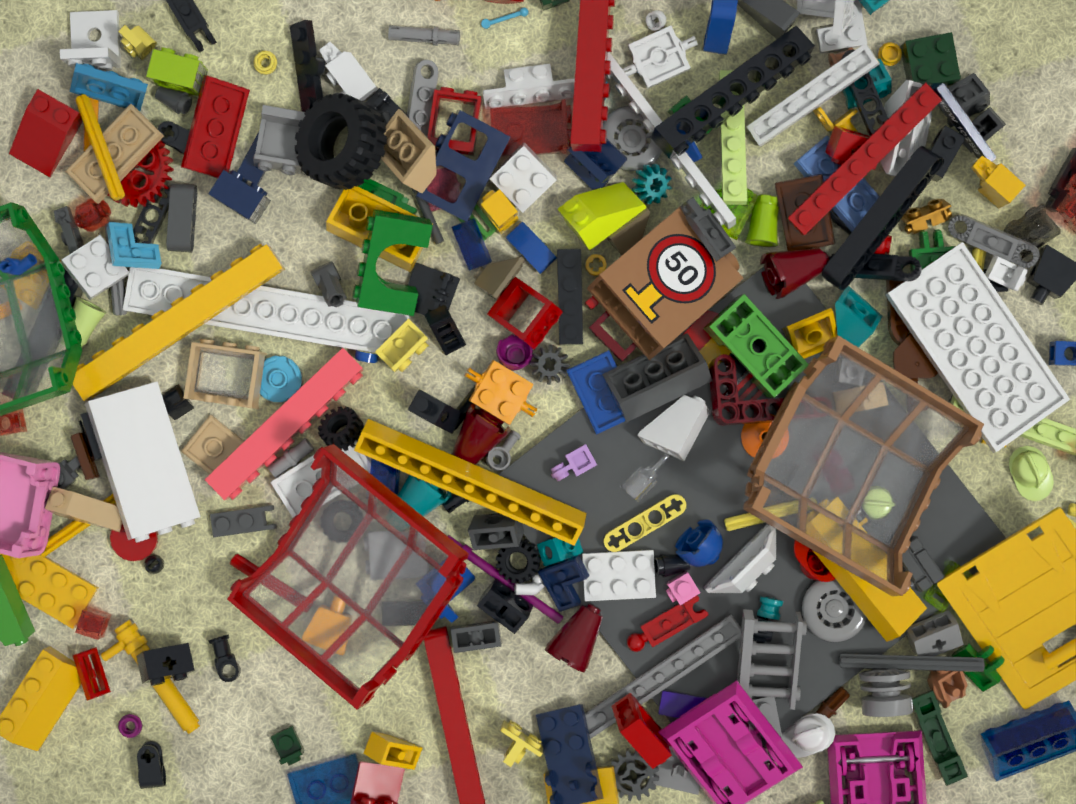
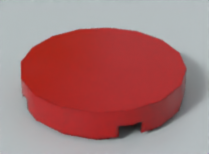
M122 523L120 532L111 530V546L115 553L124 560H143L156 549L158 531L150 533V539L136 543L135 538L127 539Z

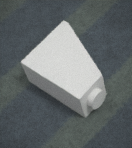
M686 395L682 396L639 432L638 437L644 444L685 461L710 414V410L705 404L706 401L697 396L692 398Z

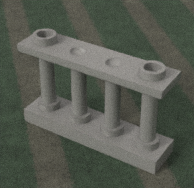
M743 609L737 681L751 699L752 696L788 698L790 709L795 710L796 701L800 700V686H797L801 641L802 635L806 636L807 623L803 621L801 612L795 613V623L764 622L754 619L753 610ZM758 631L794 633L793 645L756 643V641H753V634L758 633ZM756 653L792 654L790 667L754 665L751 662V657L756 655ZM754 675L790 676L788 688L752 687V684H749V680Z

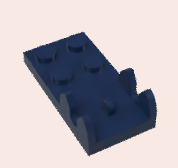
M583 704L537 714L536 718L548 769L545 774V782L552 788L550 804H582L604 799Z

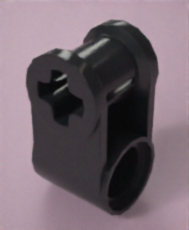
M170 121L161 123L158 126V130L164 135L161 139L162 142L184 155L190 130ZM172 129V131L174 132V136L167 137L164 134L165 131L170 132Z
M148 741L143 744L137 753L138 780L141 789L166 786V771L163 763L162 748L158 742ZM148 749L150 753H154L152 758H150L149 754H145Z

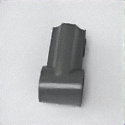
M330 261L312 270L313 279L319 290H321L328 307L343 305L347 297L341 286V277L334 263Z

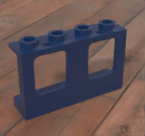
M457 110L456 114L453 112L450 114L446 125L449 127L445 135L440 134L435 144L438 148L435 153L436 167L441 165L465 178L466 182L457 200L454 203H450L429 192L427 188L423 193L416 191L414 195L467 222L510 136L461 110ZM461 122L487 136V141L477 160H471L449 148V141L457 125Z

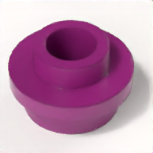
M135 714L123 716L118 724L119 732L126 738L136 737L140 734L143 727L141 719ZM128 722L134 723L135 728L133 730L128 729Z

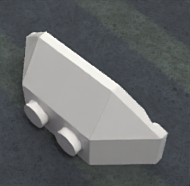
M906 80L885 103L884 110L887 117L889 118L923 84ZM932 111L880 161L887 175L896 176L913 153L920 146H926Z
M766 524L703 588L708 593H743L745 590L749 592L758 583L756 579L762 573L764 575L769 573L775 566L773 562L776 560V528Z

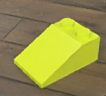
M624 182L577 194L557 210L569 228L591 250L647 207Z

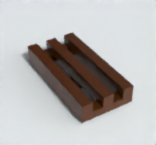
M76 433L71 435L85 480H93L100 477L95 461L92 462L83 434Z

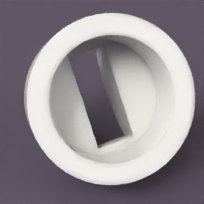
M655 10L646 16V24L649 29L657 31L664 27L667 18L662 11ZM656 18L659 19L658 23H655L654 21Z

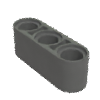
M171 184L166 243L168 251L193 252L197 207V185Z

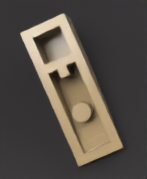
M52 487L45 506L47 511L60 517L120 532L122 520L116 505L69 490Z

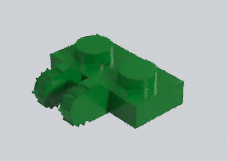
M940 229L933 232L935 248H930L928 233L926 230H923L919 233L920 249L909 250V257L912 256L919 260L922 269L956 247H944L943 235ZM910 264V271L913 272L915 266Z
M967 644L955 651L951 657L984 658L985 668L983 672H964L984 692L1000 682L1002 677L995 670L1004 663L1005 659L1002 656H998L988 664L985 658L989 657L994 651L991 645L983 648L978 653L970 644Z

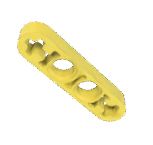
M672 494L610 530L604 536L605 547L611 552H618L668 523L685 511V499L678 494ZM672 499L676 501L681 500L680 510L671 509L668 511L671 516L666 518V514L660 508V505L664 504L665 508L671 506ZM653 510H658L662 515L661 521L657 524L651 523L648 519L649 513ZM633 522L641 525V532L637 536H632L628 532V526ZM624 528L625 535L630 540L625 542V538H622L618 541V547L615 548L614 545L609 546V537L611 535L615 537L622 535L619 530Z

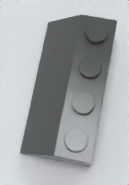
M688 333L674 339L651 360L643 354L602 374L626 422L712 382L707 363Z

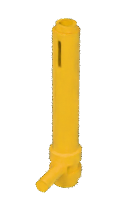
M128 620L114 630L117 634L115 637L119 642L101 653V657L104 661H108L122 650H125L127 655H131L138 665L136 656L143 651L150 650L147 645L148 641L144 635L141 636L139 634L137 625L135 623L132 624ZM170 678L165 679L163 684L152 686L183 732L186 731L190 734L200 727L198 724L199 719Z

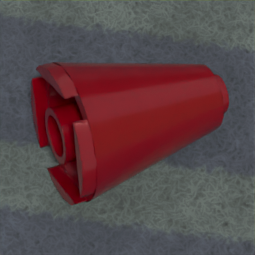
M820 248L768 252L763 254L760 259V265L764 264L765 271L761 272L763 281L769 293L777 295L775 299L784 298L822 274L823 269L829 262L827 253L823 252Z
M471 404L451 455L476 465L509 434L510 427L508 426L505 429L502 426L504 423L502 420L482 408L480 410L475 409L476 405Z
M590 603L587 606L582 605L547 643L544 650L557 660H562L568 663V666L585 673L586 669H588L603 616L599 614L601 609Z

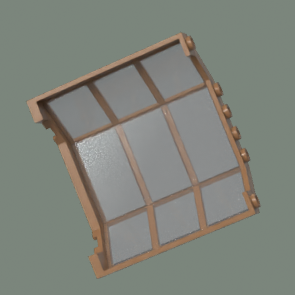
M836 336L825 343L818 359L814 357L804 369L806 376H803L799 383L795 381L789 388L748 469L747 476L751 478V483L748 482L746 484L745 495L749 499L744 503L743 510L887 594L903 596L911 586L910 579L913 575L909 571L902 572V554L910 546L911 541L909 539L920 525V516L930 504L931 493L940 483L941 479L939 477L942 470L963 447L978 443L982 436L981 430L984 423L842 337Z

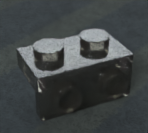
M1041 204L1038 207L1030 208L1020 219L1009 222L1004 232L1040 248L1061 234V229L1046 214L1045 205ZM1022 250L1020 253L1021 259L1031 254V250Z

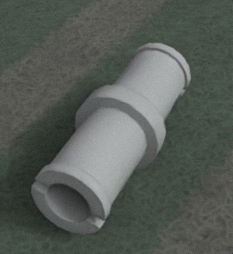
M304 438L291 450H285L283 452L284 455L268 467L269 471L275 478H278L290 467L297 466L299 464L298 461L313 451L314 447Z

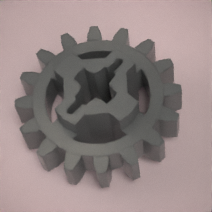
M627 748L626 755L618 752L619 760L612 759L611 764L614 766L617 790H620L619 797L622 798L627 794L628 801H631L633 796H636L638 801H640L641 794L643 793L649 797L648 789L655 790L656 785L653 781H659V776L654 774L659 771L658 766L652 769L636 750L634 753H631L629 748ZM635 760H639L643 762L645 765L641 766L640 764L636 763ZM626 761L625 769L618 772L619 767ZM631 770H634L635 773H637L636 779H633V777L630 775ZM649 776L647 783L643 787H641V782L643 781V779L648 778ZM626 783L629 786H631L632 789H629L623 786L622 784Z

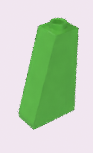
M1 554L0 641L4 646L11 644L20 646L29 641L28 637L35 632V629Z

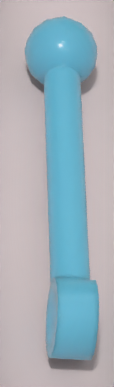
M523 7L518 12L493 20L484 19L481 25L484 29H488L492 24L518 16L525 17L529 11Z

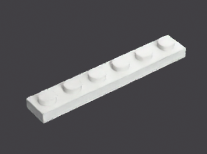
M865 43L746 127L757 144L763 146L880 63Z

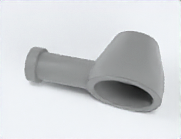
M511 430L509 437L501 447H494L487 454L486 461L491 469L501 471L509 466L511 461L509 451L517 440L521 438L520 434L514 430ZM493 457L499 459V464L493 462Z

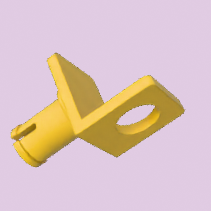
M821 107L813 110L827 131H833L836 125L858 132L850 121L851 117L858 112L857 109H850L833 123Z

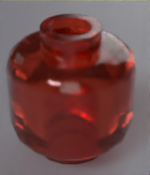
M90 198L76 206L75 223L81 229L84 228L86 231L94 232L109 223L111 209L106 201L102 200L97 204Z

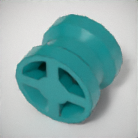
M760 596L761 607L757 610V615L780 620L779 610L783 606L784 601Z

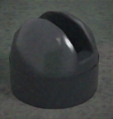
M158 555L149 556L145 560L144 567L150 574L160 573L164 568V560ZM157 560L159 563L150 570L148 566Z

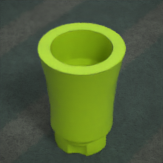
M756 195L745 243L761 247L778 246L777 223L779 207L777 197Z

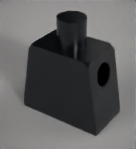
M1049 245L1040 248L1039 260L1033 265L1027 280L1029 284L1036 287L1030 299L1039 305L1044 304L1048 295L1054 299L1062 297L1076 281V262Z
M420 389L408 408L410 412L453 434L464 414ZM448 412L447 418L442 421L443 414Z

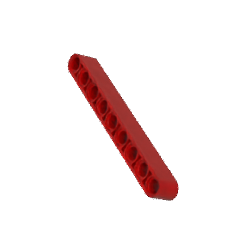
M446 626L430 629L424 638L459 802L460 804H486L448 630Z

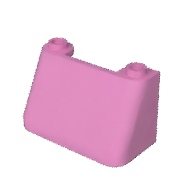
M0 452L1 554L25 558L37 556L44 552L48 542L53 514L47 511L45 506L52 487H58L60 465L58 463Z

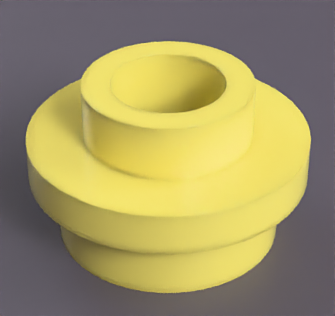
M261 51L256 54L253 61L255 69L263 75L273 73L277 68L275 55L270 51ZM268 59L270 61L269 66L263 67L262 61Z

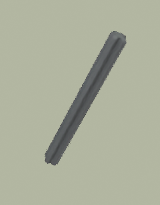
M840 654L841 668H896L898 670L983 672L985 668L984 658Z

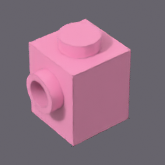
M687 571L666 582L669 589L665 590L672 602L677 601L679 605L700 594L699 589Z

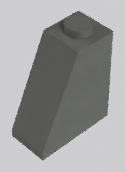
M738 0L737 2L746 13L775 39L785 34L800 15V12L783 0Z

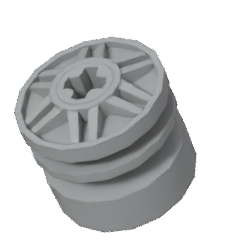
M896 668L872 669L859 673L860 680L868 682L861 684L860 689L872 692L871 695L861 698L863 715L870 717H894L913 712L912 696L901 693L902 690L911 687L910 682L900 681L910 678L909 670H898Z

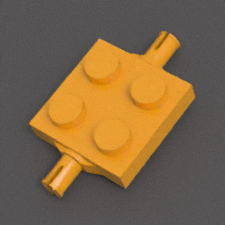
M495 360L491 361L487 370L482 374L468 368L467 372L469 373H465L464 376L476 383L475 390L468 401L508 425L512 423L516 414L521 410L531 417L535 415L532 411L536 412L537 408L526 402L527 395L534 385L533 383Z

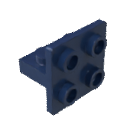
M606 139V144H602L601 152L573 151L572 147L568 149L570 154L564 160L592 190L603 188L627 161V157Z

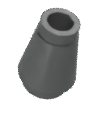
M162 86L156 91L155 99L175 113L186 114L190 110L192 97L188 96L187 92Z

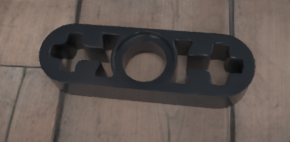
M169 186L168 189H165V193L168 194L167 198H162L159 203L163 206L162 210L155 205H151L152 202L148 199L146 200V206L143 207L133 229L135 243L140 242L137 236L139 233L143 234L146 229L141 226L142 223L154 227L153 231L147 230L146 236L149 237L148 241H143L142 243H154L169 209ZM156 194L154 195L155 203L159 200V196ZM157 210L159 213L158 220L153 223L148 222L146 218L148 211Z

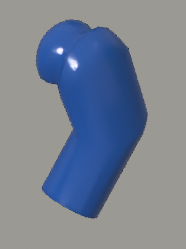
M28 254L22 260L6 258L0 262V270L3 273L21 275L37 264V259L33 254Z

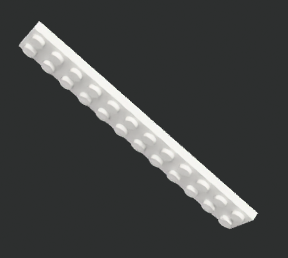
M130 267L123 310L147 315H154L160 310L166 312L172 308L171 303L180 297L187 298L192 294L191 290L201 283L205 286L212 280L207 276L160 268ZM260 286L205 324L375 353L410 318V315L357 307L356 302L344 300L343 305L339 307H328L323 296Z

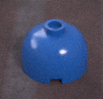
M707 519L697 522L699 526L693 531L689 527L679 537L675 546L678 551H675L676 554L684 562L695 567L714 564L719 559V554L723 547L722 535L715 524Z

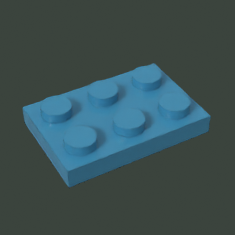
M76 63L70 92L78 95L86 94L89 98L123 108L133 104L140 111L148 84L136 78L129 79L119 76L113 71L105 72L95 69V67L89 64Z

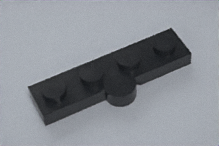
M303 20L290 25L302 112H306L308 108L311 109L313 107L312 104L319 99L322 100L323 97L320 76L325 71V62L322 58L316 57L317 51L312 20Z

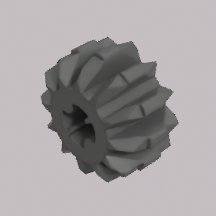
M548 345V353H545L542 346L539 347L542 356L540 357L537 353H533L532 356L539 361L530 362V366H538V369L531 372L534 376L541 372L538 381L542 382L544 376H547V385H551L552 376L559 383L558 373L564 377L567 376V373L561 370V367H570L569 363L561 362L568 358V355L564 354L559 357L558 354L562 350L560 347L557 348L555 353H552V345ZM551 358L550 361L552 359L556 361L553 371H549V368L547 370L543 368L546 364L545 360Z

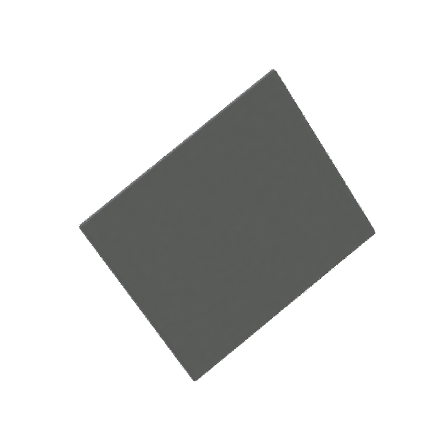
M765 267L761 268L709 309V311L719 314L737 296L745 294L786 340L787 338L782 328L827 310L807 284L799 287L784 298L775 299L777 295L769 293L762 278L761 272L765 271ZM684 330L678 337L682 336L686 332V330ZM822 352L805 358L804 360L809 364L814 357L818 359ZM841 353L838 356V358L845 357ZM838 358L836 362L824 367L805 392L810 396H825L829 398L832 409L835 411L836 407L832 391L855 387V385L834 382ZM865 369L862 385L866 384L874 373ZM748 370L737 380V385L749 373ZM804 370L775 398H766L762 394L757 400L785 398L792 384L795 381L799 383L803 376H806ZM754 377L738 391V398L753 383L751 380ZM710 382L685 394L691 398L693 396L702 398L706 401L705 404L710 410V414L685 461L644 444L638 437L639 432L681 398L678 397L629 422L624 421L599 434L595 433L585 409L582 408L498 474L587 513L584 528L579 536L583 553L611 552L604 545L606 533L672 494H678L685 499V511L620 551L654 550V558L660 556V554L677 555L675 552L678 551L675 547L676 542L689 527L693 531L699 526L697 522L707 519L712 521L718 528L723 538V547L719 554V559L711 565L708 564L701 567L690 565V570H686L700 591V594H698L699 601L693 605V611L698 612L705 609L709 615L654 647L647 641L641 651L633 652L627 647V638L634 633H644L640 627L642 624L678 604L677 601H671L665 590L669 589L666 582L682 572L664 578L662 575L657 576L655 573L656 598L585 601L584 580L572 584L581 600L580 607L582 605L587 606L590 603L601 609L599 614L603 616L599 631L635 678L730 614L733 615L740 627L742 625L743 609L753 610L754 619H756L758 616L757 610L761 607L760 596L784 601L783 606L779 610L780 620L768 618L769 622L795 623V613L801 612L802 616V602L805 593L817 581L806 577L801 571L800 563L794 553L795 539L776 529V560L773 562L775 566L766 575L762 573L756 579L758 583L749 592L745 590L743 593H708L703 588L767 524L765 522L732 531H727L725 528L724 519L749 513L743 510L744 503L749 499L745 495L746 484L748 482L751 483V478L747 474L754 457L745 451L741 442V431L744 424L723 426L715 422L712 412ZM884 383L889 404L854 411L849 419L885 440L908 412ZM724 384L720 385L721 394L727 396L729 392L727 386ZM755 387L743 401L750 400L759 389ZM769 405V414L776 416V408L773 405ZM751 407L745 411L747 417L751 418L754 415ZM799 407L795 412L796 415L799 414ZM725 408L722 409V416L729 420L731 414ZM827 415L814 420L791 421L787 428V446L778 457L771 459L765 474L785 485L797 465L811 472L836 420ZM914 420L892 444L927 466L939 454ZM843 426L818 476L829 483L830 488L811 492L808 498H815L818 504L824 499L829 501L838 497L847 508L853 503L880 447L848 427ZM767 432L762 434V440H764ZM584 444L587 445L597 463L595 467L579 476H575L573 470L570 469L568 470L570 475L560 481L552 478V467L562 462L565 466L569 463L565 455ZM888 451L871 486H879L886 489L891 495L895 506L891 508L886 517L879 520L870 519L871 522L862 527L868 535L887 546L923 474L920 470ZM949 465L942 470L939 477L941 479L940 483L931 493L930 504L920 516V525L911 535V537H919L944 576L1006 539ZM763 483L764 487L771 490L763 509L795 502L791 498H780L778 490ZM672 499L671 506L665 508L664 504L660 505V508L666 514V518L671 516L668 513L671 509L680 510L681 500L676 501ZM653 510L649 513L648 519L651 523L657 524L661 521L662 515L658 510ZM796 515L781 518L795 527ZM637 522L631 523L628 526L629 534L632 536L639 535L641 525ZM522 523L525 537L531 544L534 543L536 545L534 547L536 550L538 549L537 544L555 538ZM624 528L619 530L622 535L618 537L611 535L609 537V546L614 545L615 548L618 547V541L622 538H625V542L630 540L625 535ZM546 546L545 553L551 559L552 551ZM974 566L963 574L966 578H969L979 571ZM937 583L923 592H918L916 589L913 590L927 607L913 624L928 619L948 603ZM835 590L830 591V594H835ZM841 592L839 595L844 597L846 594ZM850 599L846 600L848 605L852 604ZM849 609L848 615H851L852 609ZM848 618L842 620L843 624L848 620ZM867 618L862 629L852 638L841 642H829L818 638L807 628L806 636L802 635L797 683V686H800V700L796 701L795 710L789 707L788 698L775 697L781 733L863 670V668H841L840 654L882 655L907 635L906 631L900 637L886 642ZM824 620L823 624L828 625V621ZM838 622L833 623V627L839 626ZM773 632L771 642L765 641L764 644L793 645L794 633ZM740 639L664 690L709 698L735 682L738 672ZM756 653V655H752L751 662L754 665L790 667L792 654ZM754 675V677H750L749 684H752V687L788 688L790 676ZM661 692L652 697L653 701L657 704L658 707L660 704ZM666 716L671 723L678 719L677 717Z

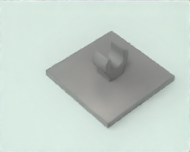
M669 747L672 756L663 764L658 765L659 771L654 774L659 776V781H653V783L658 786L698 795L700 785Z

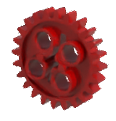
M159 141L134 167L136 169L140 167L147 172H154V175H148L138 170L130 171L120 181L125 196L115 202H121L126 207L130 204L137 208L138 202L145 207L147 199L154 203L155 194L162 197L160 189H168L165 181H172V178L167 174L174 171L172 167L168 166V164L173 162V159L167 156L170 150L164 148L165 144L162 141ZM153 156L152 162L147 165V160ZM146 179L145 185L140 188L141 181Z

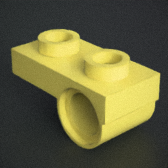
M124 25L118 31L122 37L120 42L133 58L138 56L143 60L157 44L139 25L131 30Z

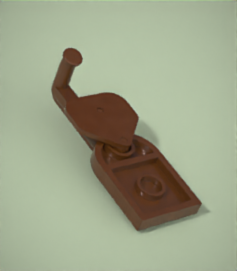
M886 280L887 293L904 281ZM887 298L888 331L892 340L898 345L893 351V369L918 383V379L935 377L938 374L937 370ZM906 393L907 412H909L918 400ZM926 405L921 411L926 410L928 406Z

